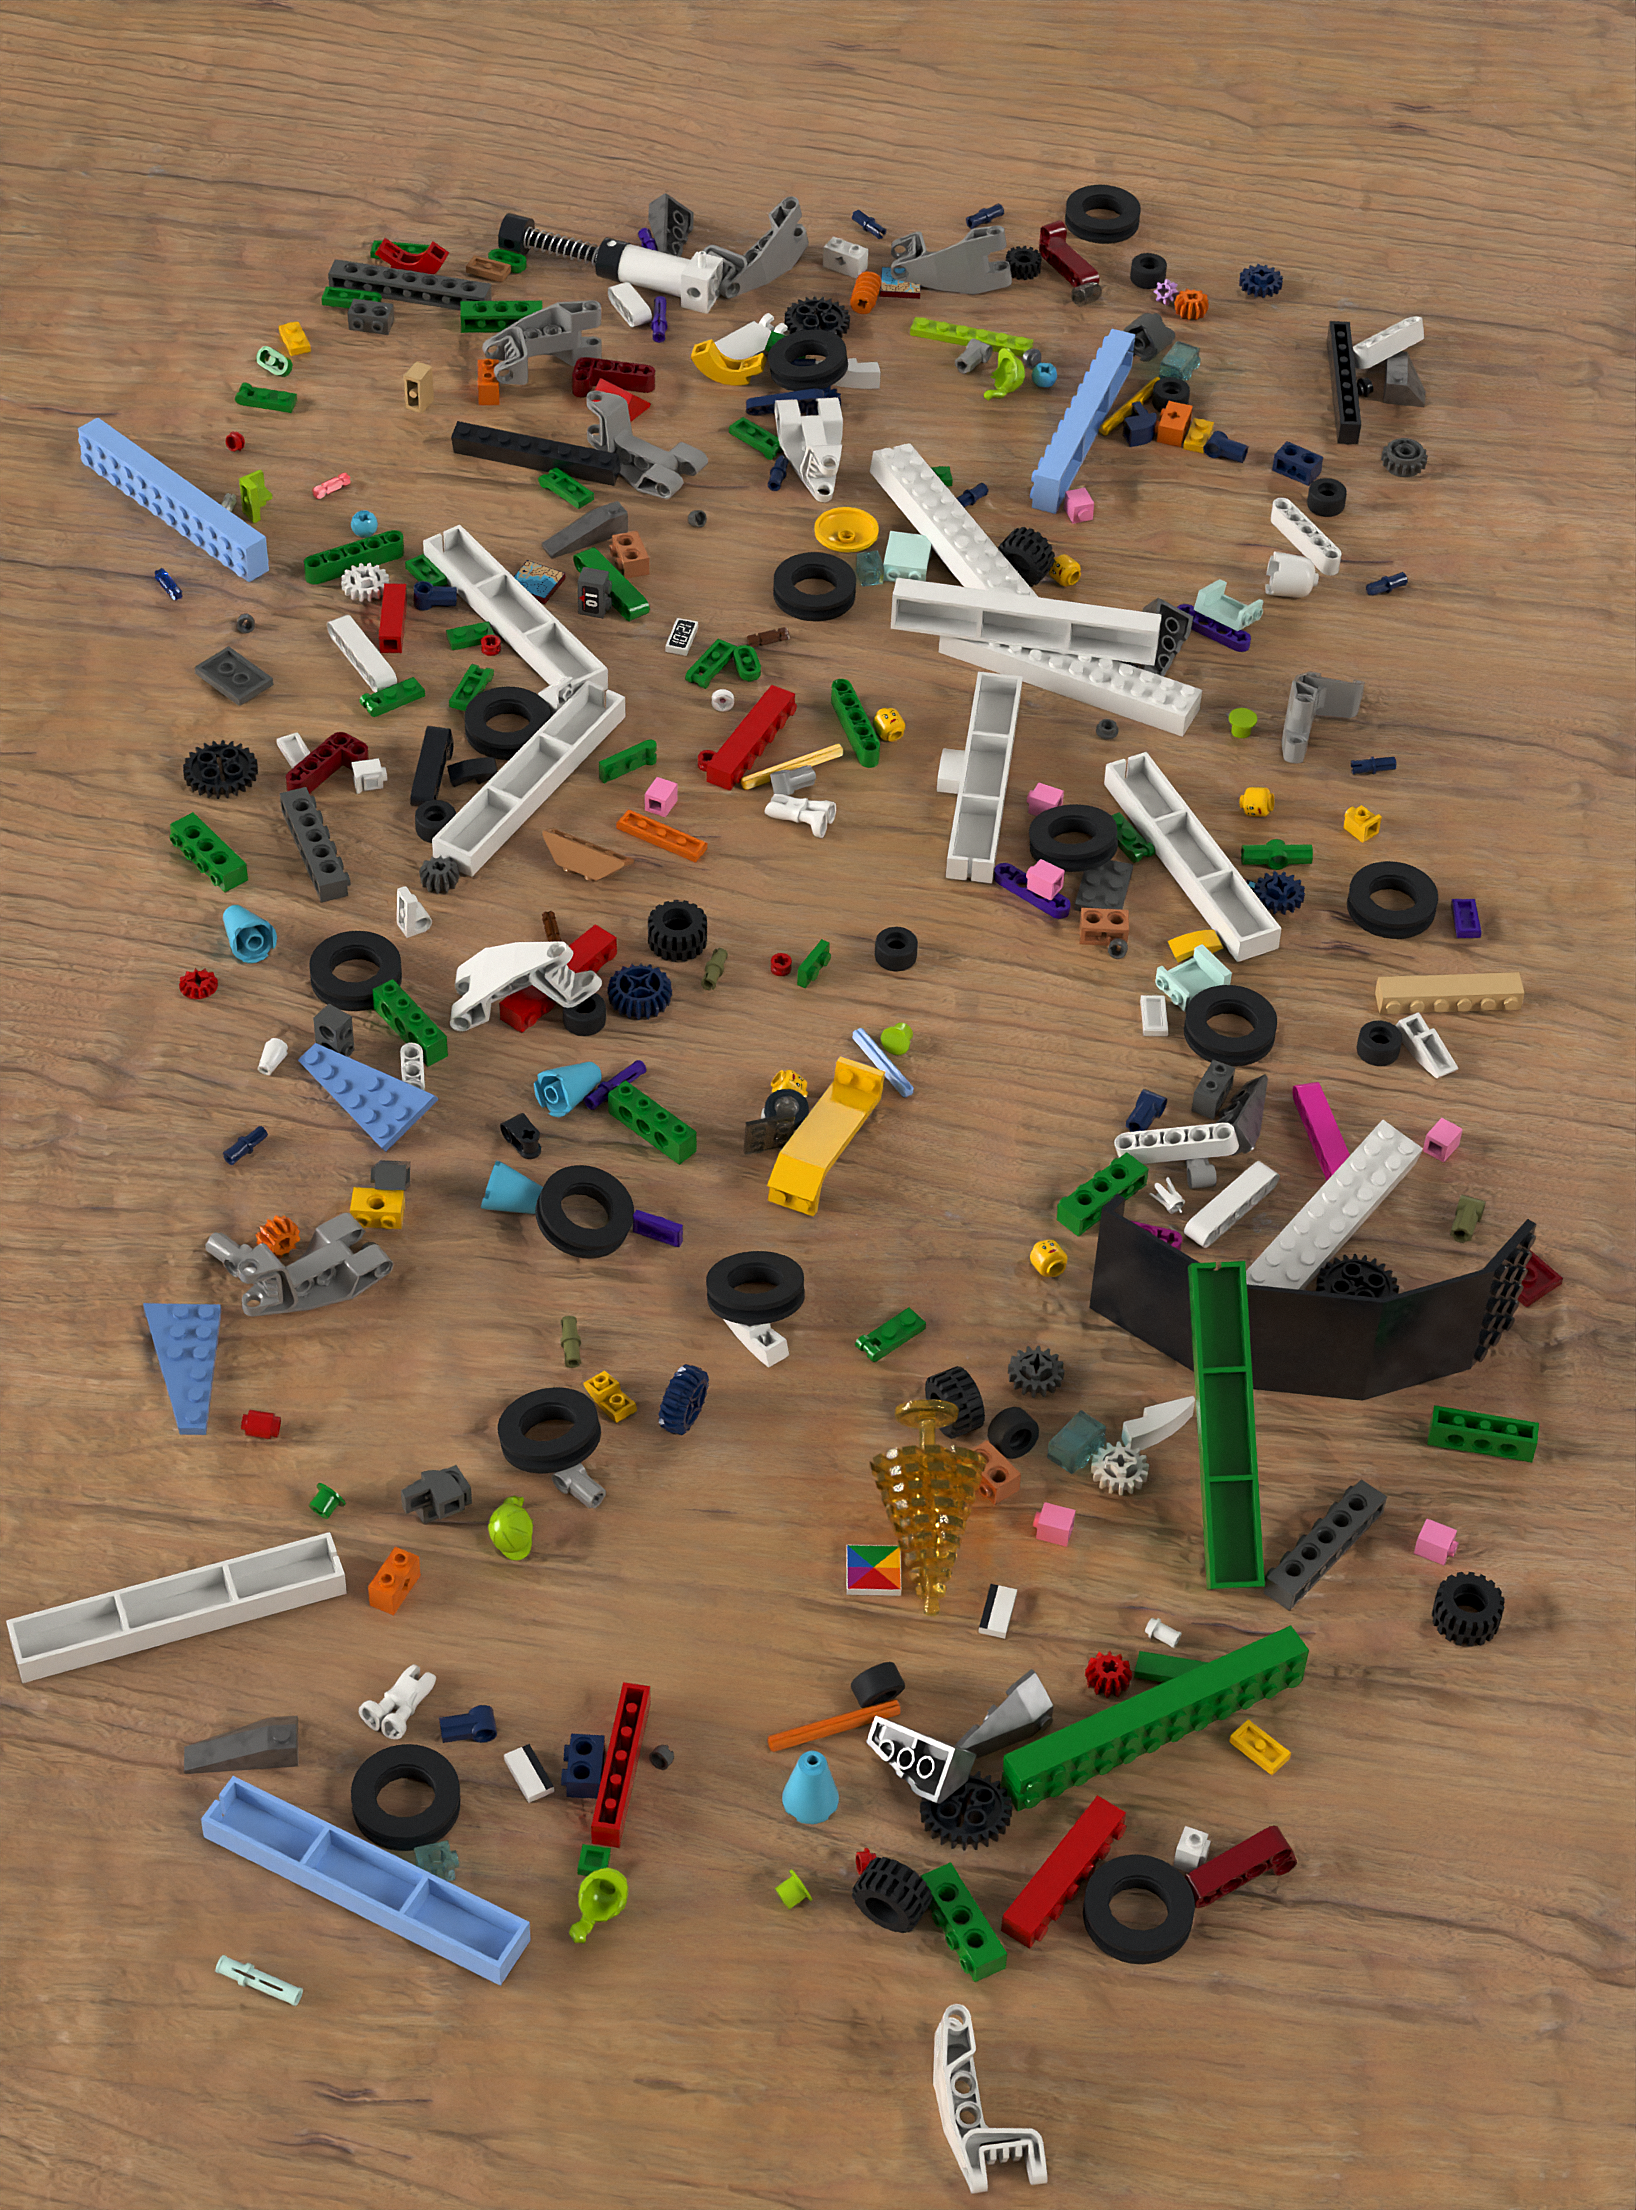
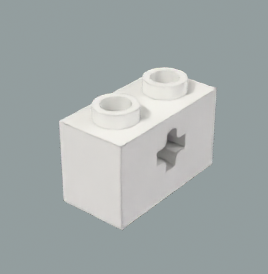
M833 237L824 246L823 267L857 279L858 275L868 269V249Z

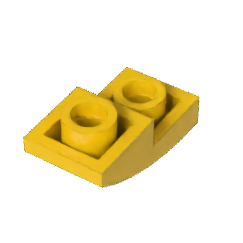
M1214 929L1191 932L1168 941L1178 963L1193 956L1195 947L1201 944L1211 953L1223 949Z
M606 1371L584 1382V1387L590 1396L615 1423L637 1411L636 1403L621 1391L620 1383Z

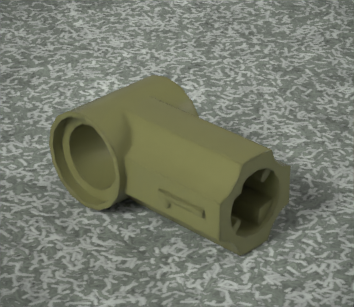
M1461 1194L1455 1213L1456 1218L1450 1233L1455 1241L1460 1243L1471 1241L1477 1222L1480 1223L1486 1201Z

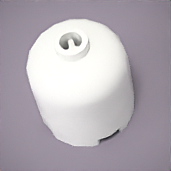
M1273 552L1274 555L1270 557L1266 575H1270V585L1265 584L1266 594L1292 598L1307 596L1313 586H1317L1319 574L1315 573L1313 562L1306 557Z

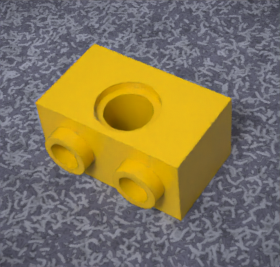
M353 1187L350 1214L363 1228L402 1229L405 1211L404 1190Z

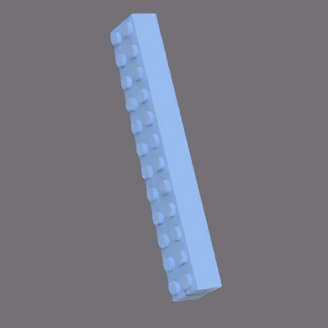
M1111 329L1109 335L1104 337L1102 348H1098L1096 360H1092L1090 371H1086L1083 384L1080 383L1078 386L1077 396L1074 395L1072 397L1071 407H1067L1064 420L1059 422L1058 432L1053 433L1051 445H1047L1045 456L1040 458L1038 469L1033 471L1031 482H1034V486L1030 492L1032 508L1054 514L1057 513L1065 497V491L1069 490L1099 432L1100 425L1104 422L1132 368L1135 334Z
M97 417L78 428L81 460L85 466H89L99 476L107 479L113 486L118 487L127 496L136 500L139 505L147 508L153 515L161 518L167 525L172 526L182 536L190 539L196 546L201 547L210 556L215 557L224 566L233 570L246 581L251 582L269 571L266 537L100 418Z
M232 1776L219 1794V1801L215 1799L201 1818L204 1838L500 1986L531 1940L530 1922L235 1776Z

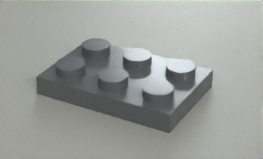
M229 646L195 666L196 675L238 706H241L274 685L272 677Z
M1109 860L1102 866L1084 871L1074 910L1081 911V908L1123 910L1134 864Z

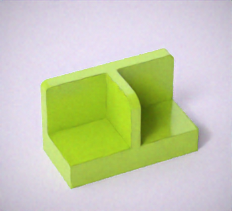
M257 470L239 478L242 512L253 523L261 520L260 507L265 506L266 502L273 498L272 493L265 487L263 471Z

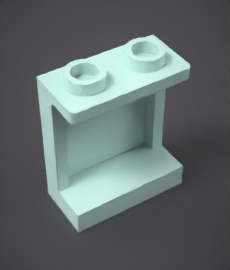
M890 531L883 563L882 580L896 582L897 578L926 582L929 558H931L932 543L925 535Z
M1221 579L1199 590L1193 610L1236 631L1258 621L1263 614V600L1259 599L1247 606L1224 595L1227 582Z
M1201 944L1195 947L1192 959L1168 971L1163 966L1158 967L1155 983L1160 990H1163L1171 998L1175 1005H1178L1186 1012L1189 1002L1199 992L1214 986L1230 985L1232 972Z

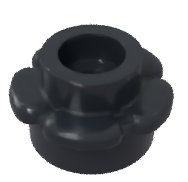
M1369 378L1357 380L1359 395L1368 397L1369 394L1373 393V384Z

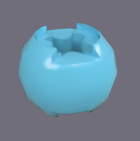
M1038 363L1033 368L1031 374L1032 380L1037 387L1048 388L1056 382L1058 376L1056 368L1051 363Z
M363 510L357 512L352 517L350 525L352 531L357 536L367 538L377 531L378 522L373 513Z

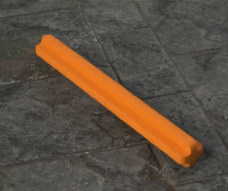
M896 1699L773 1734L768 1736V1746L772 1752L873 1723L875 1715L885 1719L900 1714V1705Z

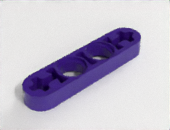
M1181 604L1177 607L1193 616L1191 630L1234 651L1245 652L1249 650L1251 644L1249 633L1243 630L1236 631L1193 610L1194 606ZM1199 622H1206L1208 625H1202ZM1218 631H1225L1227 634H1220Z
M1000 863L995 867L994 880L997 884L1056 919L1068 917L1071 903L1065 896L1057 893L1052 900L1046 898L1039 899L1035 896L1037 894L1028 890L1027 887L1022 888L1017 885L1019 883L1027 884L1028 879L1025 872L1009 863Z

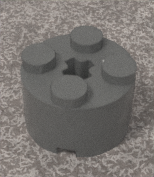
M1157 313L1142 314L1124 329L1125 332L1135 334L1133 356L1141 357L1139 360L1143 362L1154 358L1172 340L1171 334L1162 322V317Z

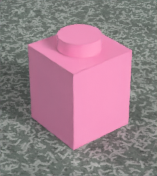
M1086 488L1065 491L1064 509L1072 523L1093 520L1094 502Z
M656 777L645 793V811L666 818L677 802L678 784Z
M1038 783L1034 791L1030 790L1027 796V803H1029L1028 813L1038 816L1048 809L1062 806L1064 791Z
M1040 859L1035 866L1029 868L1026 874L1028 879L1027 889L1048 900H1052L1063 887L1065 870Z
M1441 1118L1426 1134L1423 1151L1444 1163L1459 1146L1463 1129Z
M1044 1502L1042 1511L1036 1512L1033 1527L1037 1528L1036 1539L1067 1547L1074 1526L1076 1510Z
M1426 1519L1417 1538L1414 1554L1445 1565L1448 1556L1454 1557L1459 1544V1542L1455 1541L1457 1530Z

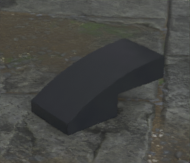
M494 757L474 758L447 766L450 782L453 787L473 779L479 785L490 780L498 772Z

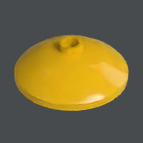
M838 507L822 513L817 518L814 533L817 540L828 549L841 553H854L870 547L877 540L879 526L872 515L861 509Z

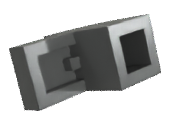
M428 1470L421 1472L422 1482L411 1484L401 1490L402 1507L406 1514L430 1504L440 1520L465 1510L463 1491L457 1481L443 1471Z

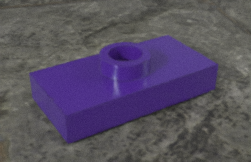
M1452 899L1451 909L1457 938H1480L1482 932L1475 899Z
M636 1209L633 1215L634 1233L680 1247L683 1242L682 1224Z

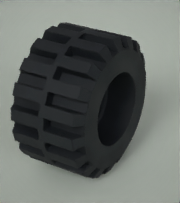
M1026 527L1015 529L998 547L1000 552L1030 587L1037 585L1050 571L1055 562V553L1052 551L1053 547L1051 544H1048V540L1043 538L1041 533L1038 531L1036 533L1031 528L1028 530Z
M674 900V902L666 901L664 905H657L656 910H652L648 917V944L651 951H654L656 956H662V959L666 961L670 959L671 962H677V960L685 962L689 958L692 960L696 958V955H700L707 945V916L702 908H697L696 904H689V901L685 900L683 902H679V900Z
M956 1366L927 1378L925 1383L927 1405L934 1422L946 1437L953 1439L979 1429L984 1425L985 1412L980 1391L973 1378L963 1367Z
M1458 1572L1456 1577L1450 1575L1446 1581L1443 1580L1437 1590L1432 1609L1433 1624L1438 1626L1437 1631L1439 1634H1445V1639L1448 1641H1456V1645L1462 1646V1643H1465L1467 1647H1473L1474 1643L1480 1646L1485 1643V1640L1490 1641L1493 1639L1494 1634L1498 1632L1505 1603L1504 1597L1501 1596L1502 1591L1500 1588H1495L1496 1583L1492 1580L1487 1581L1486 1576L1482 1574L1476 1576L1475 1572H1469L1468 1575ZM1458 1606H1470L1476 1609L1478 1612L1469 1613L1463 1611Z
M877 1857L871 1860L852 1889V1898L865 1916L879 1926L899 1933L911 1932L930 1905L932 1895L930 1894V1888L926 1885L927 1883L919 1874L905 1864L886 1857Z

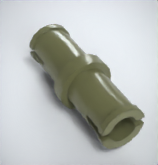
M723 948L714 949L711 960L706 963L705 975L701 980V986L706 990H711V988L714 990L718 978L724 972V963L728 953Z
M565 1316L560 1320L563 1336L560 1342L561 1347L564 1348V1362L566 1367L576 1368L581 1364L579 1351L581 1337L577 1332V1318Z

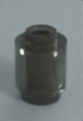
M1087 282L1074 287L1071 299L1079 307L1095 302L1102 294L1101 287L1096 282Z

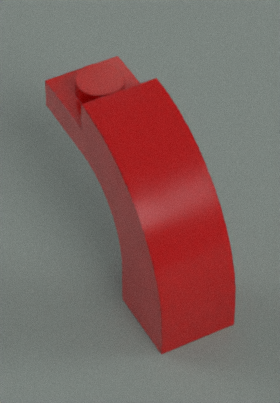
M384 238L375 255L390 264V268L434 275L443 265L450 252L432 241L427 250L419 254H413L402 250Z

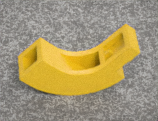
M712 339L694 345L690 356L695 366L705 376L718 383L732 386L749 384L752 375L756 376L763 372L767 361L764 353L741 360L729 358L719 351Z

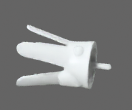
M1169 1177L1166 1178L1169 1192L1161 1184L1155 1183V1188L1159 1193L1156 1196L1152 1193L1149 1195L1163 1204L1170 1214L1177 1211L1182 1213L1181 1208L1185 1204V1200L1176 1192Z

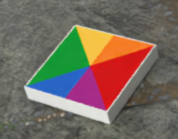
M847 1545V1595L901 1596V1546Z

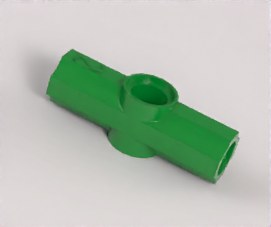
M1273 839L1266 843V845L1241 846L1242 865L1268 864L1273 870H1281L1288 864H1312L1313 861L1312 844L1286 845L1281 839Z

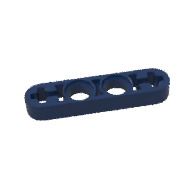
M807 389L749 398L746 400V413L753 416L775 413L774 405L776 400L797 399L799 409L818 407L816 399L824 398V391L821 389Z

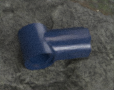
M1215 431L1205 443L1203 450L1210 458L1222 456L1243 463L1249 446L1228 439L1227 435L1221 431Z
M419 581L414 585L413 605L416 609L425 611L431 609L432 606H456L457 587H436L427 581Z
M1143 1089L1138 1097L1135 1109L1126 1120V1127L1130 1132L1148 1130L1154 1119L1162 1116L1167 1105V1098Z
M488 1705L475 1706L467 1714L439 1718L443 1743L472 1738L476 1742L485 1743L497 1737L494 1711Z

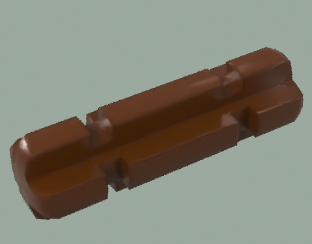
M787 627L778 628V631L773 629L760 632L757 636L756 634L748 635L747 644L755 648L759 646L758 644L761 646L778 642L779 639L780 641H785L789 639V631Z
M553 911L543 912L542 921L545 925L544 929L547 940L549 942H562L559 936L557 921L555 920V913Z

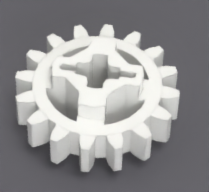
M359 563V567L352 565L351 571L345 570V575H342V591H345L346 596L351 595L352 600L359 598L360 602L364 599L370 602L373 597L380 599L379 594L383 595L384 583H389V575L386 574L385 569L380 570L379 565L374 567L371 566V563H368L367 566Z
M1117 1442L1116 1447L1107 1443L1106 1450L1098 1448L1097 1455H1093L1091 1473L1094 1474L1093 1481H1100V1489L1107 1486L1110 1494L1114 1490H1118L1119 1495H1123L1124 1490L1132 1494L1134 1487L1141 1489L1142 1482L1147 1481L1149 1464L1146 1463L1147 1457L1146 1455L1139 1456V1448L1131 1450L1130 1443L1126 1447H1122L1120 1442Z

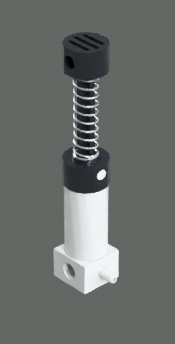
M507 213L500 225L498 234V247L500 249L525 256L531 246H533L535 251L541 248L542 253L548 250L549 254L556 252V256L563 254L564 258L570 256L571 260L575 257L578 262L583 259L585 264L590 261L593 266L595 265L598 277L616 282H629L632 285L681 297L682 308L707 314L720 295L719 285L722 282L723 258L708 255L704 251H696L690 260L606 237L601 245L597 247L595 243L590 245L588 241L583 243L582 240L568 239L567 236L561 238L560 234L555 236L552 232L547 234L545 230L540 232L538 228H535V222L532 218L513 213Z

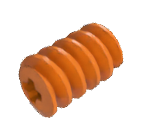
M868 271L858 275L850 299L851 308L855 312L864 315L869 314L876 305L882 285L879 275Z

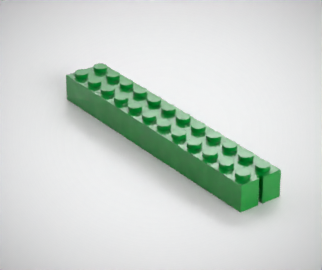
M1245 1261L1221 1262L1217 1265L1218 1270H1214L1216 1262L1191 1263L1188 1266L1207 1590L1264 1587Z
M1290 1625L1004 1755L1002 1768L1004 1772H1002L1000 1786L1007 1789V1797H1011V1803L1017 1812L1025 1808H1033L1044 1799L1057 1797L1068 1788L1081 1786L1090 1778L1097 1775H1105L1118 1765L1123 1763L1129 1764L1142 1754L1147 1752L1153 1753L1166 1743L1177 1742L1190 1732L1201 1731L1208 1724L1216 1720H1225L1232 1713L1240 1709H1249L1256 1702L1264 1698L1270 1699L1288 1687L1294 1688L1303 1681L1309 1649Z

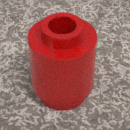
M249 1410L248 1414H243L241 1430H245V1436L264 1439L278 1438L281 1417L275 1416V1413Z

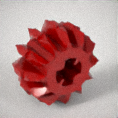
M1111 1650L1107 1655L1098 1652L1096 1658H1090L1085 1669L1088 1688H1095L1094 1692L1096 1695L1105 1693L1106 1699L1111 1693L1119 1697L1121 1691H1127L1132 1680V1670H1130L1129 1661H1122L1123 1657L1121 1654L1112 1656Z

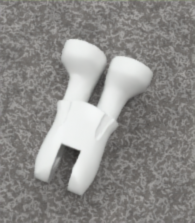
M774 794L771 802L765 808V813L776 819L797 823L806 822L811 825L815 837L823 838L826 833L827 823L831 824L835 818L836 803L828 800L812 801L808 800V798L798 799L784 794Z
M415 1664L411 1665L401 1674L395 1685L384 1694V1699L379 1704L371 1700L365 1701L359 1707V1715L374 1731L382 1728V1732L387 1738H401L407 1729V1719L415 1713L417 1705L432 1690L436 1676L426 1672L417 1681L420 1667ZM393 1708H394V1709H397V1711H396L395 1713H391V1714H390V1712L393 1710Z

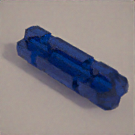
M164 568L154 572L155 579L172 600L177 601L183 597L182 590Z

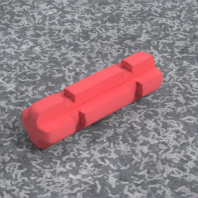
M342 473L338 475V478L334 477L322 483V486L314 487L312 489L313 496L316 499H321L341 489V486L349 485L351 483L350 476L347 473Z

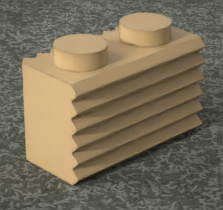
M416 361L403 375L404 400L406 401L404 407L418 413H424L426 408L434 401L432 367Z

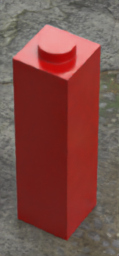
M384 583L379 628L380 653H402L407 609L406 584Z

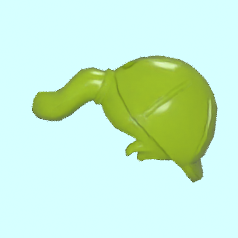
M1002 348L999 351L998 368L992 372L993 376L991 378L995 379L994 385L997 390L989 389L983 394L984 398L988 401L992 398L1001 399L1006 394L1016 391L1024 382V365L1020 359L1014 356L1009 348Z
M514 1495L507 1497L503 1504L493 1512L489 1520L488 1530L495 1547L509 1559L517 1561L527 1557L531 1551L534 1525L532 1523L533 1519H530L527 1511L522 1508L524 1498Z
M612 1868L599 1869L592 1872L582 1881L578 1894V1904L582 1912V1918L580 1921L572 1924L569 1930L574 1943L585 1944L586 1935L591 1932L596 1922H606L617 1916L625 1908L629 1893L627 1879L619 1871Z

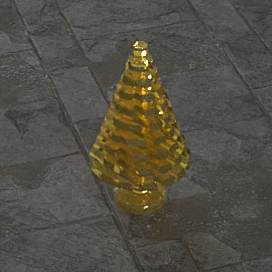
M923 1399L902 1403L895 1408V1419L899 1424L919 1429V1447L912 1445L902 1447V1450L898 1448L887 1450V1456L882 1453L874 1456V1463L869 1462V1468L872 1475L877 1479L875 1484L881 1492V1499L885 1508H887L888 1519L893 1523L894 1535L898 1539L903 1540V1542L898 1540L897 1543L900 1551L906 1554L904 1559L906 1566L912 1569L909 1571L912 1582L919 1585L915 1587L916 1594L920 1599H925L923 1612L927 1616H936L940 1612L938 1598H943L947 1587L942 1584L951 1578L952 1571L949 1568L954 1566L957 1556L956 1550L957 1548L960 1549L962 1542L959 1534L964 1535L967 1526L966 1521L972 1511L970 1506L975 1502L976 1496L974 1494L981 1483V1474L985 1471L987 1460L980 1453L967 1448L951 1446V1452L941 1445H935V1428L945 1427L955 1422L958 1418L959 1410L955 1404L947 1401Z

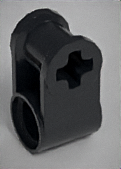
M520 1113L500 1124L502 1135L517 1150L521 1157L535 1159L540 1156L541 1146L538 1143L540 1132L524 1113Z

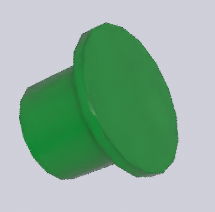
M322 1483L317 1484L316 1487L319 1492L309 1503V1507L324 1519H328L338 1505L342 1507L346 1505L345 1500L338 1493Z

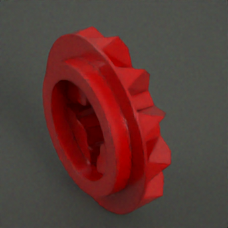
M196 968L194 972L186 971L185 976L180 977L179 989L184 996L190 999L207 998L214 994L218 987V980L214 972H208L206 968L202 971H198ZM196 980H200V982H201L200 987H198V985H196V983H195Z

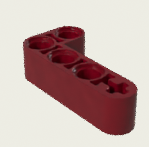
M1058 220L1042 226L1039 238V252L1042 258L1078 291L1098 285L1100 279L1095 268L1066 243L1067 230L1065 224Z
M581 357L576 361L572 372V393L579 398L587 397L592 387L597 386L600 378L626 391L650 393L655 390V368L650 365Z
M345 732L332 734L286 774L287 791L306 787L310 794L341 766L353 770L352 762L369 760L367 744Z
M1270 1826L1191 1871L1185 1876V1879L1192 1889L1195 1906L1202 1908L1270 1869L1273 1870L1276 1876L1290 1872L1297 1865V1860L1279 1827Z

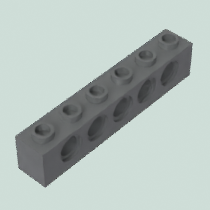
M306 787L279 793L281 811L320 902L348 896L347 886L351 885L347 872H343L342 859L340 856H336L335 843L329 840V829L327 825L323 826L322 813L320 810H316L317 805L314 795L310 796Z
M1362 1479L1354 1487L1349 1486L1343 1495V1499L1339 1503L1334 1502L1331 1505L1327 1515L1323 1519L1319 1518L1314 1523L1308 1535L1304 1534L1300 1537L1295 1549L1292 1552L1287 1551L1276 1568L1272 1567L1269 1569L1264 1577L1266 1582L1264 1594L1290 1611L1383 1514L1387 1496Z

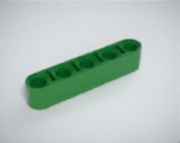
M391 530L308 556L304 559L305 580L309 584H321L342 577V575H345V570L351 571L352 565L359 567V563H362L363 566L371 563V566L374 567L399 559L404 555L403 534L400 531Z
M595 547L573 556L574 565L580 574L583 567L609 571V581H612L609 597L612 598V606L627 621H632L649 613L650 608L646 598Z
M836 679L832 682L831 704L859 763L866 768L876 767L879 764L880 742L850 681Z

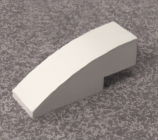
M856 358L848 359L847 372L833 385L847 388L879 389L880 369L878 362L857 363Z
M943 748L937 779V792L958 794L965 754L964 750Z
M1419 1012L1398 1021L1395 1026L1402 1034V1043L1430 1074L1438 1079L1458 1070L1456 1063L1434 1028L1429 1030Z
M723 1319L746 1348L767 1367H771L789 1356L787 1340L771 1329L770 1323L745 1325Z
M1194 1396L1144 1408L1143 1417L1125 1421L1121 1437L1125 1447L1130 1443L1131 1450L1136 1448L1143 1450L1171 1436L1193 1416Z

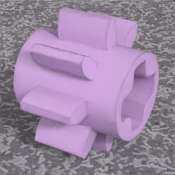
M1165 279L1162 284L1158 282V287L1154 291L1158 296L1156 301H1163V304L1167 306L1169 301L1175 302L1176 296L1179 295L1176 289L1178 284L1171 283L1168 279Z

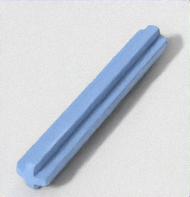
M863 1028L854 1030L852 1036L854 1041L879 1070L885 1071V1077L905 1098L912 1095L914 1087Z

